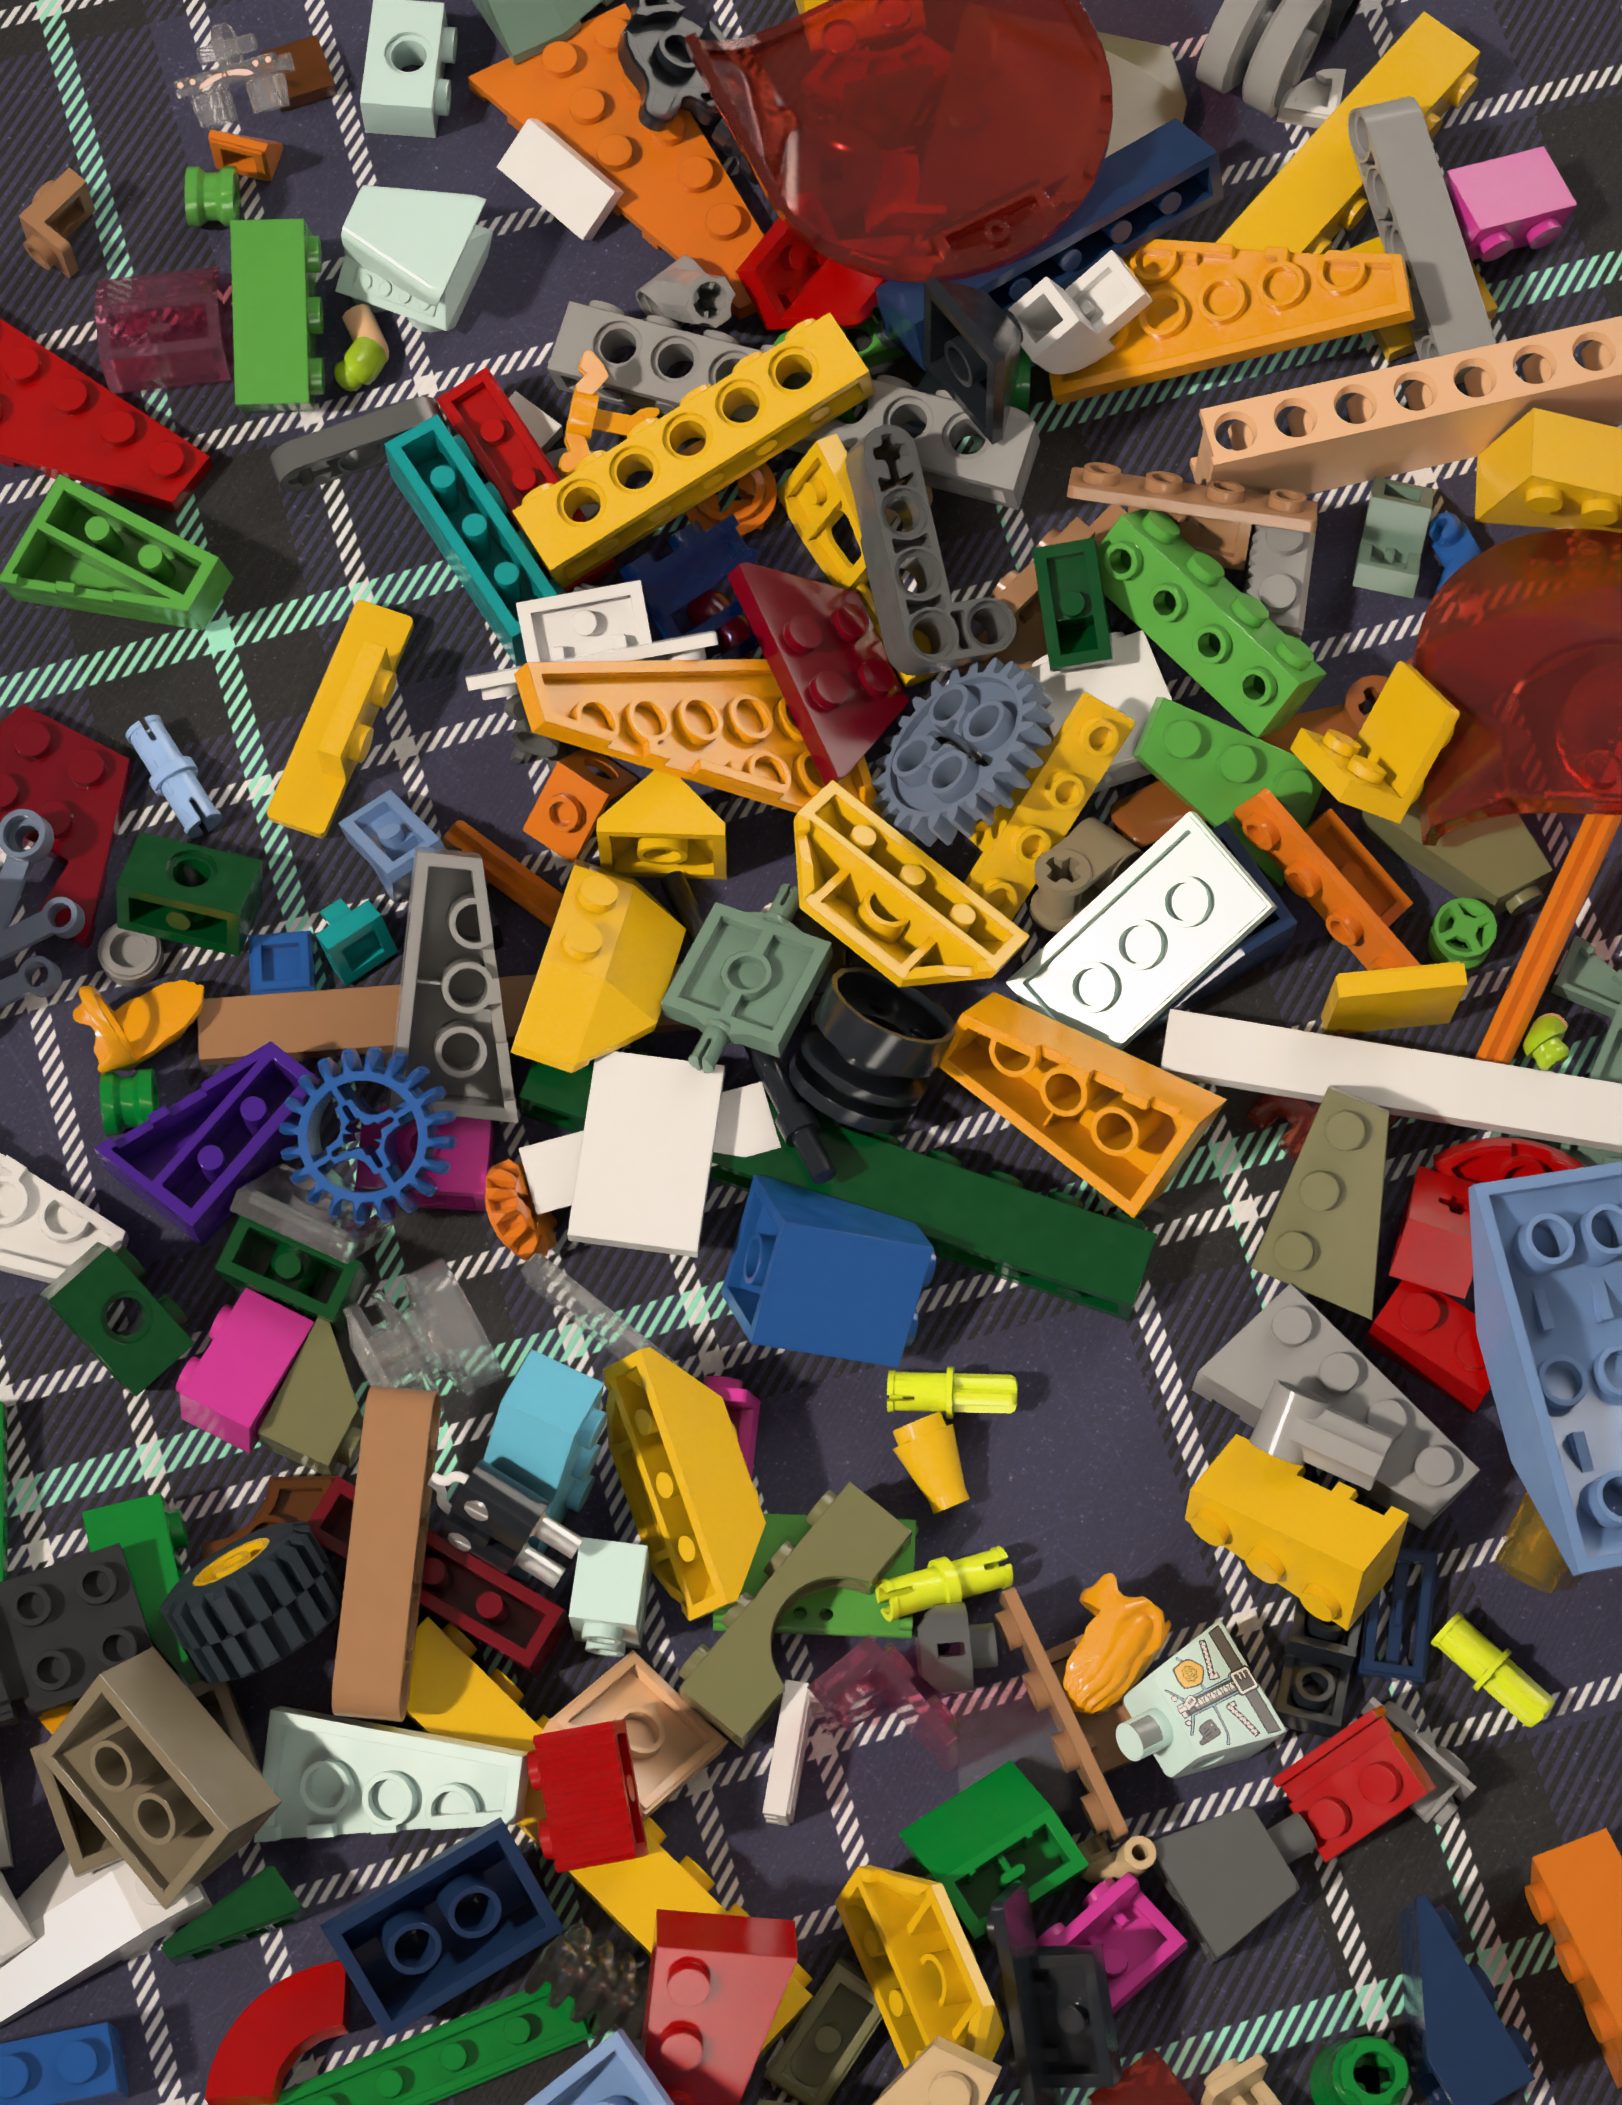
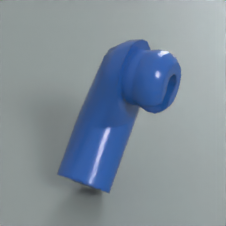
M1444 512L1436 515L1428 527L1431 545L1444 567V571L1434 590V596L1437 600L1448 606L1458 607L1461 606L1481 563L1482 555L1467 525L1459 520L1455 514Z

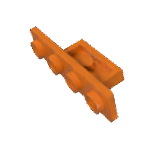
M1263 788L1233 811V815L1242 825L1247 839L1254 846L1265 851L1284 873L1288 886L1312 905L1325 920L1326 927L1332 937L1339 943L1347 946L1367 971L1420 965L1388 928L1413 902L1331 808L1319 815L1303 830L1268 789Z

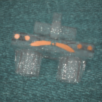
M223 22L212 26V44L197 48L196 50L198 61L202 66L218 62L220 67L173 81L178 99H191L201 127L215 128L238 120L230 89L246 85L254 114H261L290 106L285 73L295 71L291 53L277 55L276 52H270L243 60L242 54L258 49L255 35L251 32L237 37L230 24Z

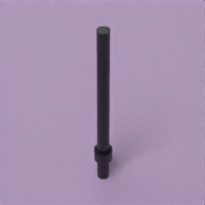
M674 871L663 877L661 886L680 923L686 928L685 933L692 945L706 920V916L683 872ZM743 1045L778 1113L775 1123L786 1145L796 1148L814 1184L828 1182L836 1175V1169L818 1136L821 1132V1126L811 1106L807 1103H801L778 1057Z

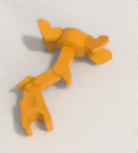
M591 350L585 351L579 361L578 372L584 377L575 385L564 437V443L568 452L560 457L557 469L558 474L562 477L573 473L576 465L584 457L591 454L587 442L590 441L592 430L627 437L631 429L648 418L656 417L660 413V410L656 407L640 409L633 415L597 409L599 393L595 392L603 385L609 375L603 363ZM701 439L678 454L683 456L697 454L703 449L706 440Z

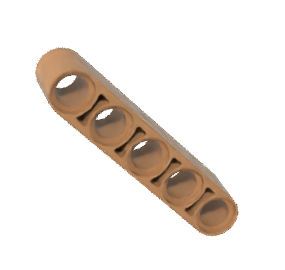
M370 1386L367 1394L333 1676L332 1712L334 1716L402 1722L406 1715L433 1490L427 1484L435 1472L440 1428L441 1398L439 1391Z

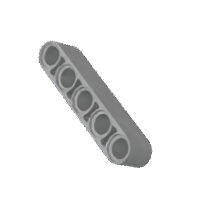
M1407 96L1351 110L1348 116V136L1385 253L1401 254L1406 265L1415 320L1408 321L1407 323L1419 361L1496 344L1427 125L1418 102L1415 98ZM1470 366L1460 370L1456 375L1455 385L1464 383L1463 379L1466 373L1475 367Z

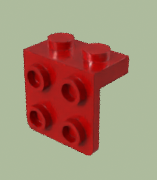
M795 197L736 270V273L767 330L792 329L804 320L811 318L818 320L829 312L839 326L853 328L864 323L873 314V308L878 303L875 288L902 274L903 269L913 258L915 252L908 240L839 245L815 197Z

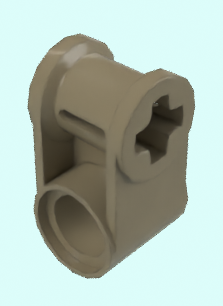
M1088 817L1080 822L1066 838L1049 851L1041 854L1036 860L1034 878L1039 889L1031 899L1030 914L1032 919L1039 927L1047 931L1059 933L1138 860L1144 852L1097 818Z

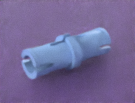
M159 715L145 717V721L149 726L147 733L140 721L135 722L127 730L125 737L133 745L152 775L149 782L157 796H165L189 838L203 835L199 827L201 820L208 832L213 830L221 822L223 816L215 808L196 778L198 768L192 758L181 754Z

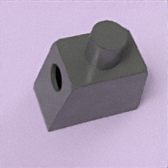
M1245 1806L1155 1840L1152 1843L1156 1848V1859L1151 1866L1210 1965L1224 1957L1300 1889L1299 1884L1288 1865L1318 1848V1845L1309 1826L1299 1813H1294L1266 1830L1251 1806Z

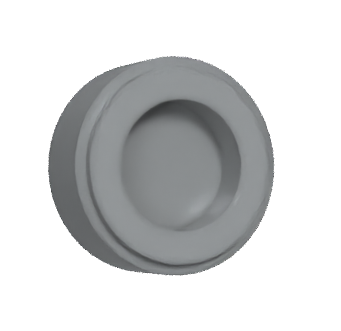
M116 923L102 935L98 945V958L105 974L113 982L125 987H137L150 982L157 976L163 965L164 950L158 937L120 929Z

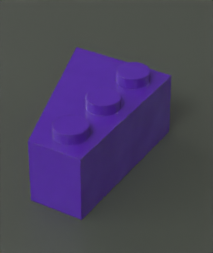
M270 1041L200 1083L202 1088L169 1108H166L165 1105L147 1115L149 1120L116 1140H113L112 1137L94 1147V1150L108 1173L203 1247L281 1157V1151L290 1147L298 1138V1135H284L279 1132L281 1123L289 1121L299 1122L301 1117L300 1114L290 1111L285 1106V1102L288 1097L292 1096L309 1100L310 1096L300 1087L298 1080L305 1074L316 1076Z

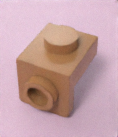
M70 167L56 180H50L43 184L35 193L32 203L19 215L27 239L23 245L28 254L46 270H50L55 266L68 278H71L79 269L72 247L66 239L95 212L87 181Z

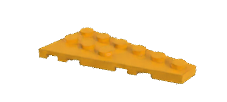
M1154 239L1122 257V260L1153 299V302L1109 339L1115 346V349L1090 366L1072 373H1049L1052 396L1058 405L1415 320L1405 262L1401 254L1342 250H1328L1325 254L1290 252L1288 247L1265 246V251L1235 249L1233 244Z
M766 659L527 662L514 673L532 733L794 813L802 809L825 787ZM863 755L851 771L837 784L882 818L881 814L883 811L874 803L877 793L872 786V778Z

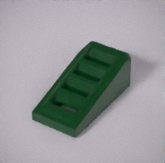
M267 1866L164 1941L161 1950L176 1966L182 1963L186 1964L297 1922L309 1914L280 1872L274 1866Z

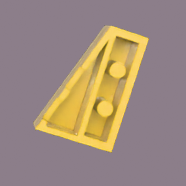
M1538 408L1531 409L1477 456L1474 522L1622 534V428Z
M1236 1434L1190 1489L1185 1520L1191 1524L1195 1533L1205 1542L1217 1547L1224 1546L1243 1559L1249 1570L1259 1579L1270 1584L1278 1583L1300 1598L1304 1608L1313 1616L1322 1621H1333L1348 1631L1393 1575L1409 1514L1393 1506L1389 1508L1385 1515L1354 1502L1358 1497L1356 1489L1338 1482L1332 1491L1302 1477L1306 1472L1304 1465L1292 1464L1274 1457L1252 1445L1248 1439Z

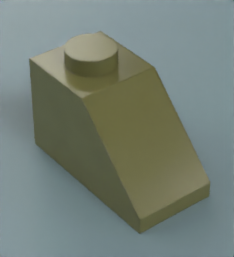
M317 1318L265 1417L258 1435L265 1448L324 1476H336L342 1465L351 1468L359 1457L363 1417L331 1324L321 1318Z

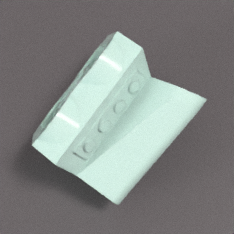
M363 185L342 228L341 238L345 256L335 291L352 297L356 305H369L373 313L388 310L405 316L413 327L423 332L432 333L454 329L488 258L493 230L476 225L487 199L471 194Z

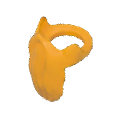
M187 980L166 982L140 997L130 999L120 1008L113 1011L93 985L82 986L78 988L82 1003L74 1009L73 1019L77 1023L91 1026L95 1031L94 1053L99 1061L97 1068L99 1072H127L183 1036L202 1011L205 990L203 985H196L194 982H188Z
M1113 1573L1104 1574L1093 1586L1085 1588L1080 1595L1079 1601L1096 1617L1087 1625L1083 1638L1073 1650L1066 1663L1063 1689L1073 1712L1093 1714L1103 1711L1118 1702L1148 1670L1163 1647L1172 1625L1169 1620L1165 1622L1163 1611L1148 1598L1123 1595L1118 1589L1117 1578Z

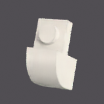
M1110 250L1066 290L1046 276L1008 310L1013 313L1021 326L1023 342L1020 345L1030 359L1049 373L1067 374L1090 366L1114 350L1115 346L1109 339L1153 302V299L1122 258L1113 250Z

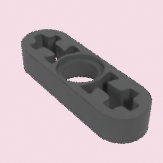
M416 397L290 440L274 450L270 461L281 489L287 492H300L388 462L384 443L438 414L446 428L447 425L436 399L432 397Z

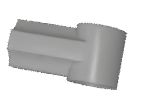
M683 255L637 289L635 295L646 316L657 315L665 317L679 325L689 323L717 328L732 316L731 302L736 294L725 276L706 274L691 257Z
M1275 1380L1249 1442L1260 1450L1281 1460L1296 1465H1304L1306 1462L1370 1491L1389 1452L1394 1436L1329 1408L1331 1405L1329 1401L1305 1388L1287 1381Z

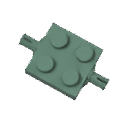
M782 884L770 909L766 913L744 912L715 902L661 1002L663 1016L695 1027L703 1033L692 1055L688 1058L690 1065L698 1071L703 1066L704 1073H712L726 1044L729 1043L742 1044L778 1058L781 1057L833 958L832 942L803 933L791 923L799 908V894L796 886H793L792 890H790V884Z

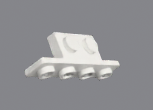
M641 580L516 603L527 662L643 661V658L665 654L668 655V660L707 659L705 647L718 645L715 631L652 642ZM522 666L466 676L468 691L481 689L483 700L519 694L514 673Z

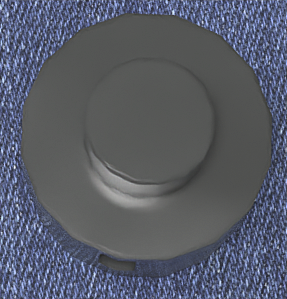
M965 1602L935 1604L914 1626L918 1675L942 1695L973 1692V1669L998 1667L994 1623L969 1624ZM959 1642L960 1652L958 1654L938 1655L937 1644Z

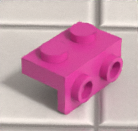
M1127 1872L1117 1882L1110 1877L1099 1883L1082 1903L1086 1910L1067 1927L1061 1922L1053 1925L1036 1941L1037 1946L1102 1945L1113 2015L1188 1948L1187 1940L1141 1892L1139 1881L1130 1872Z

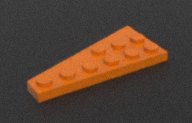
M625 3L581 23L582 28L567 41L552 42L544 48L543 52L515 65L509 57L467 77L469 89L482 101L489 100L507 116V122L520 132L528 118L539 119L618 186L624 193L612 209V212L618 217L621 214L642 231V237L657 250L662 248L675 260H678L683 255H687L706 274L725 276L736 294L730 308L731 313L741 320L757 312L736 270L764 235L689 111L679 108L669 128L662 132L650 130L640 122L638 113L641 96L625 75L618 59L617 46L619 38L631 19V12Z

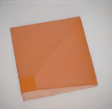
M210 129L208 140L217 169H221L223 166H236L240 175L267 182L268 180L272 181L283 151L282 143Z

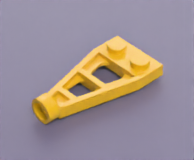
M836 433L813 444L779 488L777 496L798 535L832 585L858 592L884 647L873 595L866 585L869 577L860 542L862 535L854 495L846 470L845 460L848 453ZM844 513L850 521L861 549V557L854 565L847 559L835 542L831 530ZM899 572V579L902 585L905 587V584ZM914 629L913 640L916 646L922 652L930 654L931 644L928 637L923 632ZM897 671L905 687L917 685L939 673L912 676Z

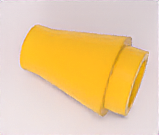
M941 1411L892 1431L898 1447L894 1448L893 1451L928 1500L933 1514L970 1499L964 1484L953 1424L946 1425Z

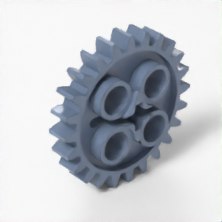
M993 658L987 667L979 660L973 661L967 675L957 667L953 668L949 683L945 686L935 679L931 683V696L926 701L917 696L912 699L916 711L911 717H897L896 722L902 728L900 733L886 737L883 741L891 749V752L875 761V765L884 772L872 781V786L880 792L874 799V803L883 810L882 818L914 843L919 839L928 847H931L937 838L946 845H951L958 830L967 838L972 837L976 821L980 819L991 826L994 823V809L1000 804L1011 809L1014 806V802L1010 793L1015 787L1021 789L1029 788L1031 783L1024 776L1028 769L1040 767L1044 763L1035 752L1037 749L1051 743L1052 738L1043 730L1054 722V717L1046 710L1052 701L1042 691L1044 687L1025 669L1022 670L1014 661H1010L1005 665L998 658ZM943 737L953 742L960 750H957L950 744L942 745L936 738ZM964 753H967L976 760L983 758L989 766L983 767L973 762Z

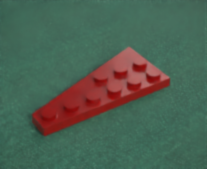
M0 319V464L14 468L16 464L44 471L46 477L57 479L58 475L61 474L68 479L103 487L106 493L177 512L213 468L210 456Z

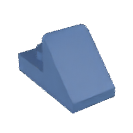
M391 789L338 823L348 842L374 868L387 894L394 903L410 894L415 846L446 849L441 839Z

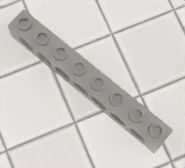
M592 300L589 306L569 301L547 370L559 390L574 393L575 385L584 377L578 372L579 361L585 351L591 350L603 363L609 375L603 385L595 392L599 393V400L635 410L656 407L660 410L658 416L663 417L679 407L682 398L691 390L705 384L711 386L732 374L734 366L747 355L758 351L765 353L775 346L763 345L761 350L738 345L739 342L734 337L720 331L705 330L703 335L681 330L679 324L665 317L648 315L645 321L625 316L623 310L607 302ZM623 346H633L636 348L634 355L628 361L618 364L609 362L612 353L616 349ZM690 361L694 363L690 372L681 378L674 379L666 376L668 369L676 362ZM797 372L788 376L782 386L791 390L800 389L810 381L812 376L804 372ZM879 375L876 380L871 379L875 394L857 404L868 409L863 419L853 424H845L838 421V416L787 448L788 450L806 454L816 441L837 433L845 450L848 452L854 444L876 427L884 424L901 427V425L908 421H921L926 424V428L921 435L913 438L917 447L925 486L1019 510L1039 448L1040 439L1036 422L1029 420L1030 417L1025 412L1011 407L1003 440L992 445L946 390H937L935 395L912 390V386L900 378L890 375ZM753 405L741 406L731 414L729 420L737 423L747 422L755 417L759 408ZM967 436H979L985 440L983 447L973 454H960L954 450L957 443Z

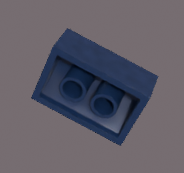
M501 1817L320 1925L386 2039L564 1931L561 1922Z

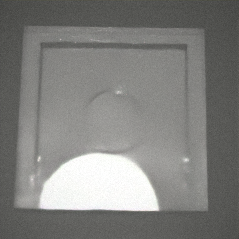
M284 1164L278 1165L237 1189L230 1207V1211L346 1264L386 1238L393 1220L382 1222L377 1215L375 1205L372 1204L369 1221L364 1224H357L353 1218V1202H350L347 1211L341 1217L334 1218L330 1216L329 1206L333 1195L329 1193L321 1202L314 1205L307 1200L309 1191L317 1184L315 1180L311 1178L306 1182L297 1185L293 1184L290 1176L297 1170Z

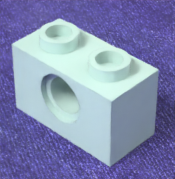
M373 0L360 97L365 133L436 138L439 115L448 116L451 103V81L443 79L445 63L455 64L458 43L457 27H448L445 3L413 0ZM405 66H421V68H419L416 71H401V69Z
M582 1537L583 1541L578 1549L568 1616L575 1641L586 1642L585 1651L603 1656H624L625 1647L641 1649L652 1575L648 1546Z

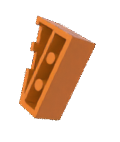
M1607 1828L1532 1857L1531 1883L1525 1886V1894L1530 1909L1540 1925L1547 1923L1555 1942L1554 1950L1559 1966L1567 1981L1573 1984L1617 2088H1621L1622 1857Z

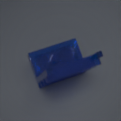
M734 514L704 529L699 521L695 520L666 538L672 548L668 552L655 559L649 550L619 569L624 578L620 583L641 580L645 607L665 639L715 631L744 612L739 600L736 599L683 635L670 617V614L727 578V574L739 563L748 562L758 565L755 559L759 555L753 546L747 548L735 527L740 524ZM752 633L713 660L742 658L760 646L755 634Z

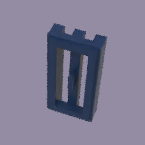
M1400 1547L1393 1574L1384 1662L1374 1661L1381 1597L1380 1590L1363 1612L1356 1677L1368 1679L1371 1676L1382 1678V1681L1396 1682L1399 1680L1417 1686H1422L1425 1683L1438 1552ZM1409 1563L1421 1565L1411 1666L1399 1665Z

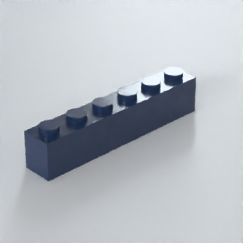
M1176 118L875 288L885 335L926 371L927 367L923 364L925 281L936 277L986 291L1002 311L1008 310L1046 276L1066 290L1110 250H1113L1122 258L1224 199L1218 151Z

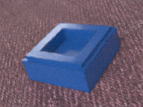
M312 931L248 935L251 995L316 991L314 938Z

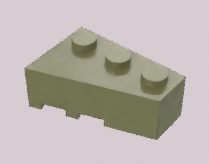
M1331 1085L1327 1088L1251 1265V1268L1284 1283H1291L1298 1289L1372 1320L1374 1311L1390 1110Z

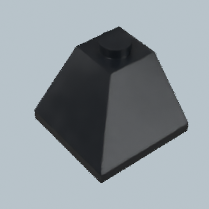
M933 277L924 282L923 364L993 445L1003 440L1020 368V343L1023 342L1021 326L1013 313L1007 309L1002 311L986 291Z

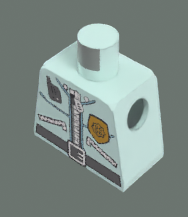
M1219 1621L1201 1633L1123 1696L1124 1705L1132 1718L1117 1726L1116 1740L1120 1750L1128 1759L1139 1761L1153 1754L1165 1775L1176 1779L1249 1759L1287 1730L1222 1621Z

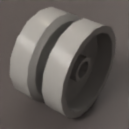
M1224 0L1204 43L1197 64L1195 76L1197 81L1222 94H1226L1237 87L1244 79L1242 86L1244 104L1272 118L1278 114L1281 101L1286 92L1299 83L1326 25L1332 0Z

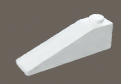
M64 1850L16 1900L37 1941L0 1964V2027L199 1917L213 1906L202 1884H198L175 1905L165 1910L124 1859L76 1878L66 1850Z

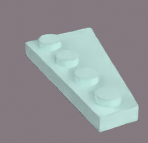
M279 1706L270 1709L262 1775L267 1784L282 1800V1803L255 1834L254 1842L277 1841L284 1838L307 1837V1839L326 1838L341 1834L370 1832L371 1834L397 1833L401 1830L427 1828L441 1830L484 1827L499 1817L502 1818L505 1825H513L524 1819L529 1779L527 1769L528 1752Z

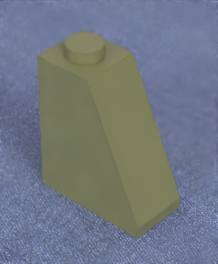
M1442 763L1431 767L1424 779V786L1419 798L1410 805L1400 824L1366 811L1362 812L1359 821L1367 835L1456 897L1472 898L1485 904L1494 914V917L1506 910L1509 911L1511 916H1515L1539 903L1544 897L1542 892L1553 871L1499 782L1471 800Z

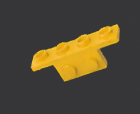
M358 600L355 603L267 809V816L271 822L317 838H324L327 835L357 762L362 763L369 752L374 734L372 726L380 707H387L393 695L397 679L395 671L414 628L412 617L364 600Z
M1088 692L1083 693L1053 741L1047 746L1036 750L1035 753L1044 763L1040 767L1028 769L1024 776L1031 783L1030 787L1025 789L1015 787L1010 793L1014 806L1009 809L1001 804L994 809V823L991 826L982 819L976 821L973 836L968 839L983 853L967 876L964 884L1012 921L1036 884L1034 878L1036 860L1041 854L1049 851L1065 838L1135 726L1134 720Z

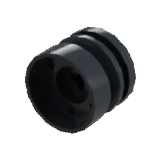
M862 967L841 968L831 976L815 1010L816 1024L805 1031L801 1039V1048L794 1054L789 1064V1080L798 1094L814 1108L840 1123L862 1131L885 1135L903 1132L911 1124L917 1112V1104L924 1098L928 1090L927 1077H930L939 1068L955 1035L954 1021L943 1006L926 992L915 986L898 987L878 970Z

